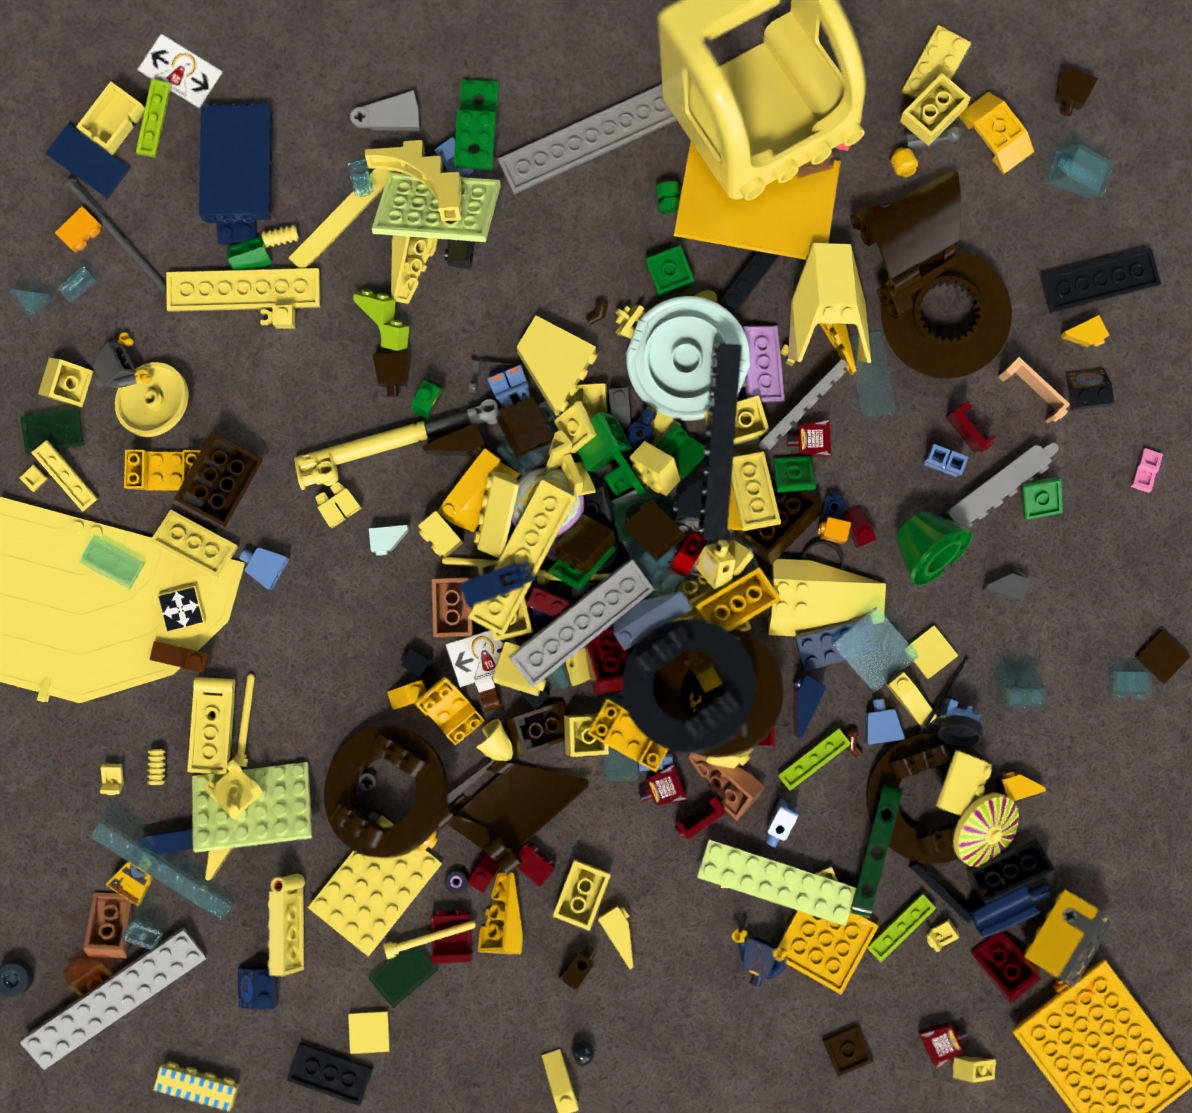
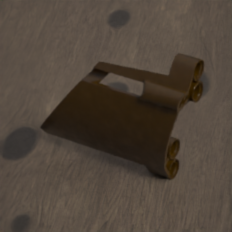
M950 170L879 212L866 206L850 216L853 227L861 231L860 236L864 244L871 246L876 243L881 252L889 280L877 289V295L883 303L888 304L887 310L893 319H898L913 310L911 299L913 293L956 264L955 247L959 241L961 225V191L959 175L956 171ZM944 251V264L922 277L919 265Z
M491 759L448 792L446 808L438 826L443 829L448 825L488 853L503 872L509 875L523 863L516 851L589 787V782L585 778ZM487 770L501 773L474 798L463 796V791Z

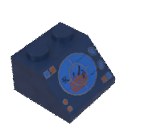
M269 966L237 968L239 1007L252 1010L275 1009L278 1006L277 976L270 975Z

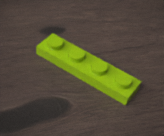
M151 79L136 153L139 155L157 157L172 86L168 82Z
M838 728L780 773L778 777L791 791L851 743Z
M921 893L868 945L867 949L882 962L936 907Z

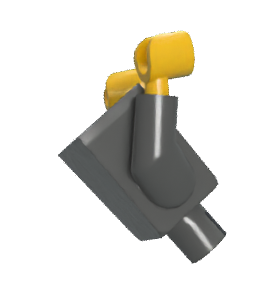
M123 332L120 334L119 340L115 339L101 346L98 357L93 363V367L98 375L94 379V383L98 387L122 388L137 384V381L140 380L145 384L151 382L150 377L143 378L144 375L149 374L146 370H140L137 376H134L136 370L123 346L124 344L126 347H130L134 343L128 333Z

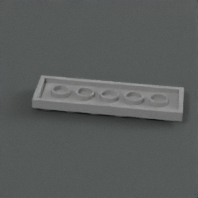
M841 360L760 442L758 447L762 451L766 448L770 450L779 441L777 437L779 435L783 437L791 429V422L797 423L806 413L804 409L806 407L810 409L820 399L817 396L819 394L823 396L833 386L831 382L834 381L836 383L846 372L844 368L847 366V363Z

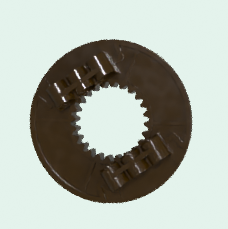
M955 249V255L957 256L956 264L911 295L913 310L898 319H893L888 313V304L883 302L881 304L882 327L893 352L909 368L934 378H959L982 369L1001 351L1011 328V300L1001 277L983 259L969 252ZM944 251L919 265L922 277L944 264ZM944 283L947 287L951 283L954 288L960 286L961 292L966 290V296H971L970 302L973 307V326L964 335H961L958 339L954 337L951 341L949 338L942 341L941 336L934 338V333L928 334L929 328L922 327L924 321H919L922 314L918 313L921 310L919 305L923 302L924 296L931 289H935L937 285L942 287Z

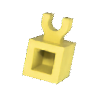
M273 305V312L266 309L261 310L262 315H268L267 320H261V325H269L273 322L276 329L295 328V309L292 305Z

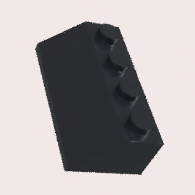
M1035 839L967 871L969 884L978 899L987 904L1055 872L1056 869L1038 840Z

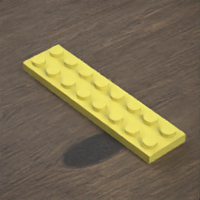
M319 268L166 272L167 311L273 309V305H292L294 308L320 307Z
M541 480L493 571L514 563L517 566L529 561L530 566L523 569L524 571L532 569L533 573L526 575V577L536 576L577 498ZM505 577L500 578L502 587L515 582L514 580L506 582ZM532 582L524 584V587L475 605L468 618L504 636Z

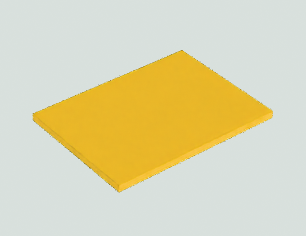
M691 141L674 236L807 260L813 243L829 242L840 161L825 159L823 162L815 165L809 161L798 167L797 174L790 180L780 183L776 179L765 185L764 191L752 200H745L744 197L732 199L726 194Z
M1101 959L1083 973L1084 975L1080 977L1074 988L1069 986L1060 994H1056L1011 1029L1072 1113H1158L1192 1087V1076L1105 959ZM1094 978L1096 979L1093 983L1095 996L1088 991H1082ZM1097 984L1099 985V987H1100L1101 990H1102V992H1100V993L1097 992V990H1096V985H1097ZM1089 994L1091 998L1081 1003V996ZM1078 995L1079 1005L1076 1006L1070 1003ZM1068 1006H1074L1070 1010L1067 1009Z

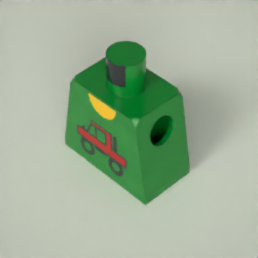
M424 380L411 403L412 413L429 421L445 389L428 380Z

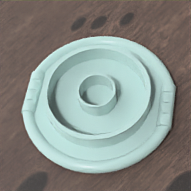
M697 296L670 298L647 311L638 320L626 351L628 375L638 396L645 404L673 419L682 421L705 419L703 412L707 411L708 405H711L712 398L708 397L709 386H713V378H710V368L715 363V359L711 358L712 347H716V343L742 345L739 395L751 363L748 340L737 319L720 304Z

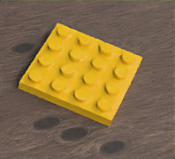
M797 910L778 946L789 951V954L786 956L788 965L842 994L879 926L863 916L849 913L846 926Z

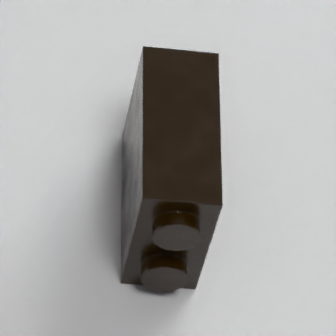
M526 398L521 399L516 405L511 407L507 405L499 410L500 412L496 420L517 458L547 446L552 442L554 435L534 398L528 400Z
M652 499L649 502L643 503L639 511L635 515H630L623 525L625 530L656 563L685 537L683 531Z
M582 514L554 546L556 556L560 561L567 562L576 570L588 574L614 545L616 540L612 529Z

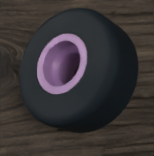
M452 870L445 877V886L452 893H461L468 885V877L462 870ZM455 878L460 880V883L457 885L453 883Z

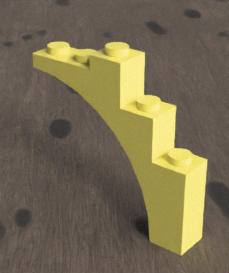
M422 140L403 141V147L365 149L368 168L395 170L414 177L429 188L437 199L441 221L461 220L462 184L459 172L443 173L441 156L425 157Z

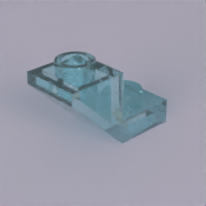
M366 159L349 163L348 170L355 196L365 197L374 192Z

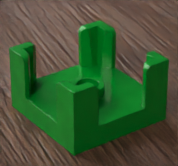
M681 245L645 259L644 264L647 272L651 275L658 298L666 296L669 291L682 286L687 288L694 284V278Z

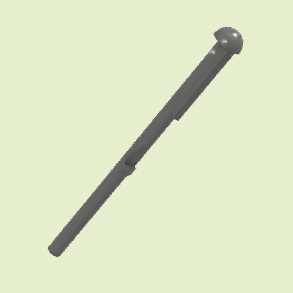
M67 178L64 181V188L72 190L163 292H166L167 285L130 245L127 238L125 239L104 216L105 212L80 186L75 178Z

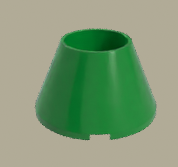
M922 511L910 518L896 535V542L910 581L915 586H922L944 573L942 569L950 562L954 564L968 548L973 536L970 530L927 511Z

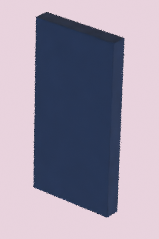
M67 124L45 153L107 199L130 170L129 167L70 124Z

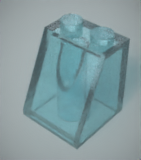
M1080 143L1059 147L1055 150L1044 183L1090 200L1102 198L1112 173L1114 162Z
M996 668V707H1046L1045 686L1035 668Z

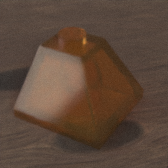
M78 959L63 969L67 986L80 997L115 974L100 961Z

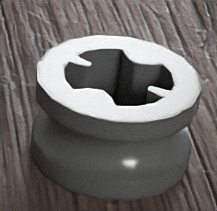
M365 773L361 775L358 782L361 789L369 791L376 786L377 780L373 774ZM365 776H368L373 781V784L369 785L370 787H366V784L362 782L363 779H366Z

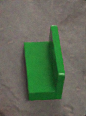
M262 236L227 247V257L234 271L256 270L272 264Z

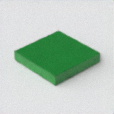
M811 456L773 459L777 492L816 490Z
M1059 476L1021 484L1023 516L1025 520L1063 513L1062 485Z

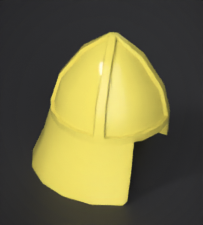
M494 719L482 727V731L487 739L477 745L476 748L481 750L486 757L493 760L510 761L513 754L512 743L500 719Z

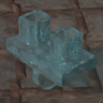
M82 266L72 276L67 277L68 279L57 289L69 303H72L97 281Z

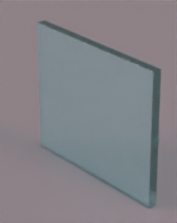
M878 607L874 608L832 643L874 693L919 657Z

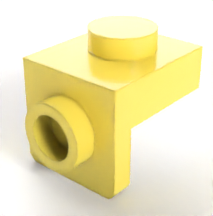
M102 764V786L100 793L108 795L119 794L124 785L122 764Z
M950 919L929 930L927 941L938 952L943 946L958 939L960 934Z

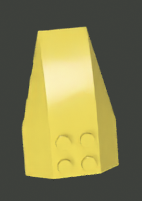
M777 559L772 564V587L781 600L771 606L768 635L795 636L865 615H870L872 624L884 622L886 583L811 560Z

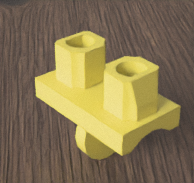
M634 305L632 309L628 306L623 311L617 309L615 313L619 317L615 322L620 326L615 333L631 339L635 330L632 325L635 321L638 322L645 314L643 312L644 308L641 305Z

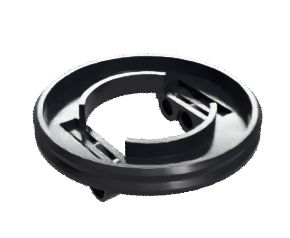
M683 619L657 627L636 645L628 658L623 674V698L633 723L649 740L671 751L699 753L726 743L744 726L755 702L756 676L747 651L730 632L707 621ZM689 649V651H698L709 655L720 665L725 676L726 687L723 696L718 700H714L711 705L702 712H698L688 722H683L669 717L658 706L654 695V674Z

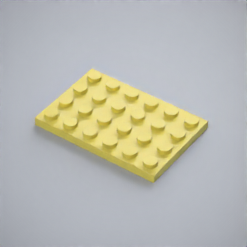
M383 815L376 822L384 828L394 825ZM419 848L395 858L369 857L353 850L308 908L369 957L442 863L427 850H420Z

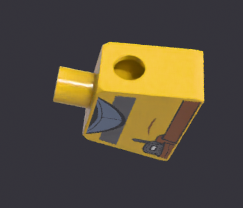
M142 857L137 866L127 862L106 886L139 907L153 879L151 875L146 873L152 862L145 857Z

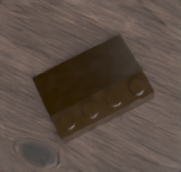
M211 431L177 491L174 500L226 527L263 460Z
M774 474L770 479L781 523L779 525L746 531L733 530L760 558L770 565L822 514L821 502L805 490L777 492Z

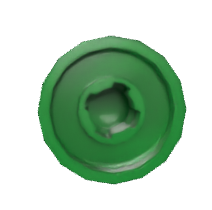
M670 181L656 185V198L660 199L657 202L659 214L677 213L680 203V197L678 196L681 193L679 182Z

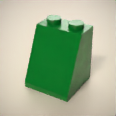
M603 412L597 413L590 420L597 435L576 451L582 458L581 463L583 467L591 472H598L616 460L613 456L614 453L620 451L623 455L632 449L616 417Z

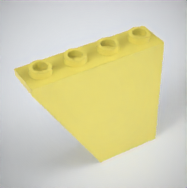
M538 316L534 317L517 345L519 357L552 411L559 417L561 412L566 411L570 396L576 394L579 381L585 379L588 373L586 369L589 364L593 365L597 358L596 347Z

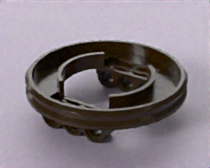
M736 628L729 632L743 645L755 671L756 697L754 706L748 720L734 737L714 749L695 753L701 756L725 758L750 750L770 733L782 709L784 688L777 662L770 651L758 639ZM687 649L654 674L655 699L660 709L666 715L683 722H688L692 719L683 700L684 682L689 672L695 667L694 664L716 662L712 657L702 652L689 651Z
M395 726L370 728L351 738L334 757L324 786L326 815L337 837L355 852L375 858L400 857L423 845L437 829L443 817L448 797L447 775L437 751L426 739L417 733ZM380 758L398 766L399 770L413 776L416 783L415 801L410 812L402 821L386 828L356 809L358 807L356 799L358 781L364 770L372 762Z
M936 733L916 734L898 741L881 755L873 767L868 780L866 804L871 823L873 824L883 783L899 787L903 778L915 776L922 771L934 769L941 764L950 768L956 751L982 761L985 760L972 747L956 748L943 743ZM992 772L990 777L986 779L983 796L997 793ZM883 809L881 811V816L884 818H888L892 814L890 809ZM898 809L889 848L907 859L920 863L941 864L957 860L959 858L954 850V834L960 820L922 833L910 827Z

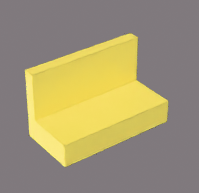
M562 429L555 432L548 452L550 457L545 468L546 473L561 467L563 455H568L573 443Z
M571 454L563 455L561 469L572 495L579 496L595 493L596 490L591 478L582 463H574Z

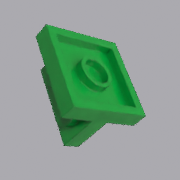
M620 451L614 453L613 456L620 467L609 471L604 478L615 495L618 496L632 486L640 497L647 494Z

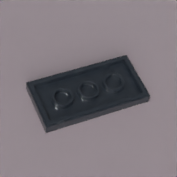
M300 1042L287 1081L361 1106L374 1067Z

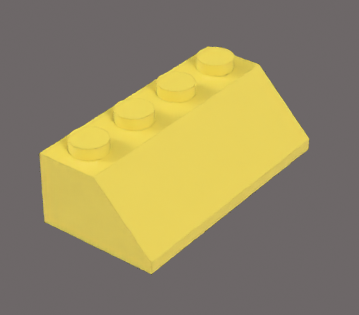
M492 471L491 476H488L486 480V488L488 490L487 495H483L482 506L484 508L483 513H479L478 516L480 527L479 531H475L474 542L478 550L500 558L505 550L519 484L513 474Z

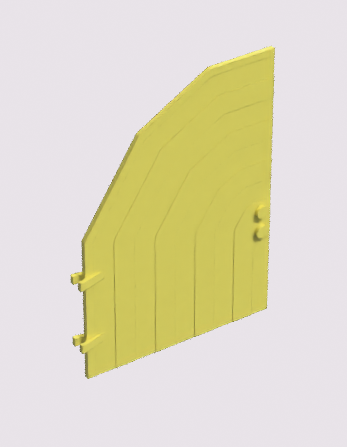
M0 497V682L39 692L38 701L48 702L51 695L83 703L174 675L181 667L149 660L154 641L199 651L229 622L245 563L230 559L220 577L216 579L151 544V537ZM196 586L205 623L166 633L157 595Z

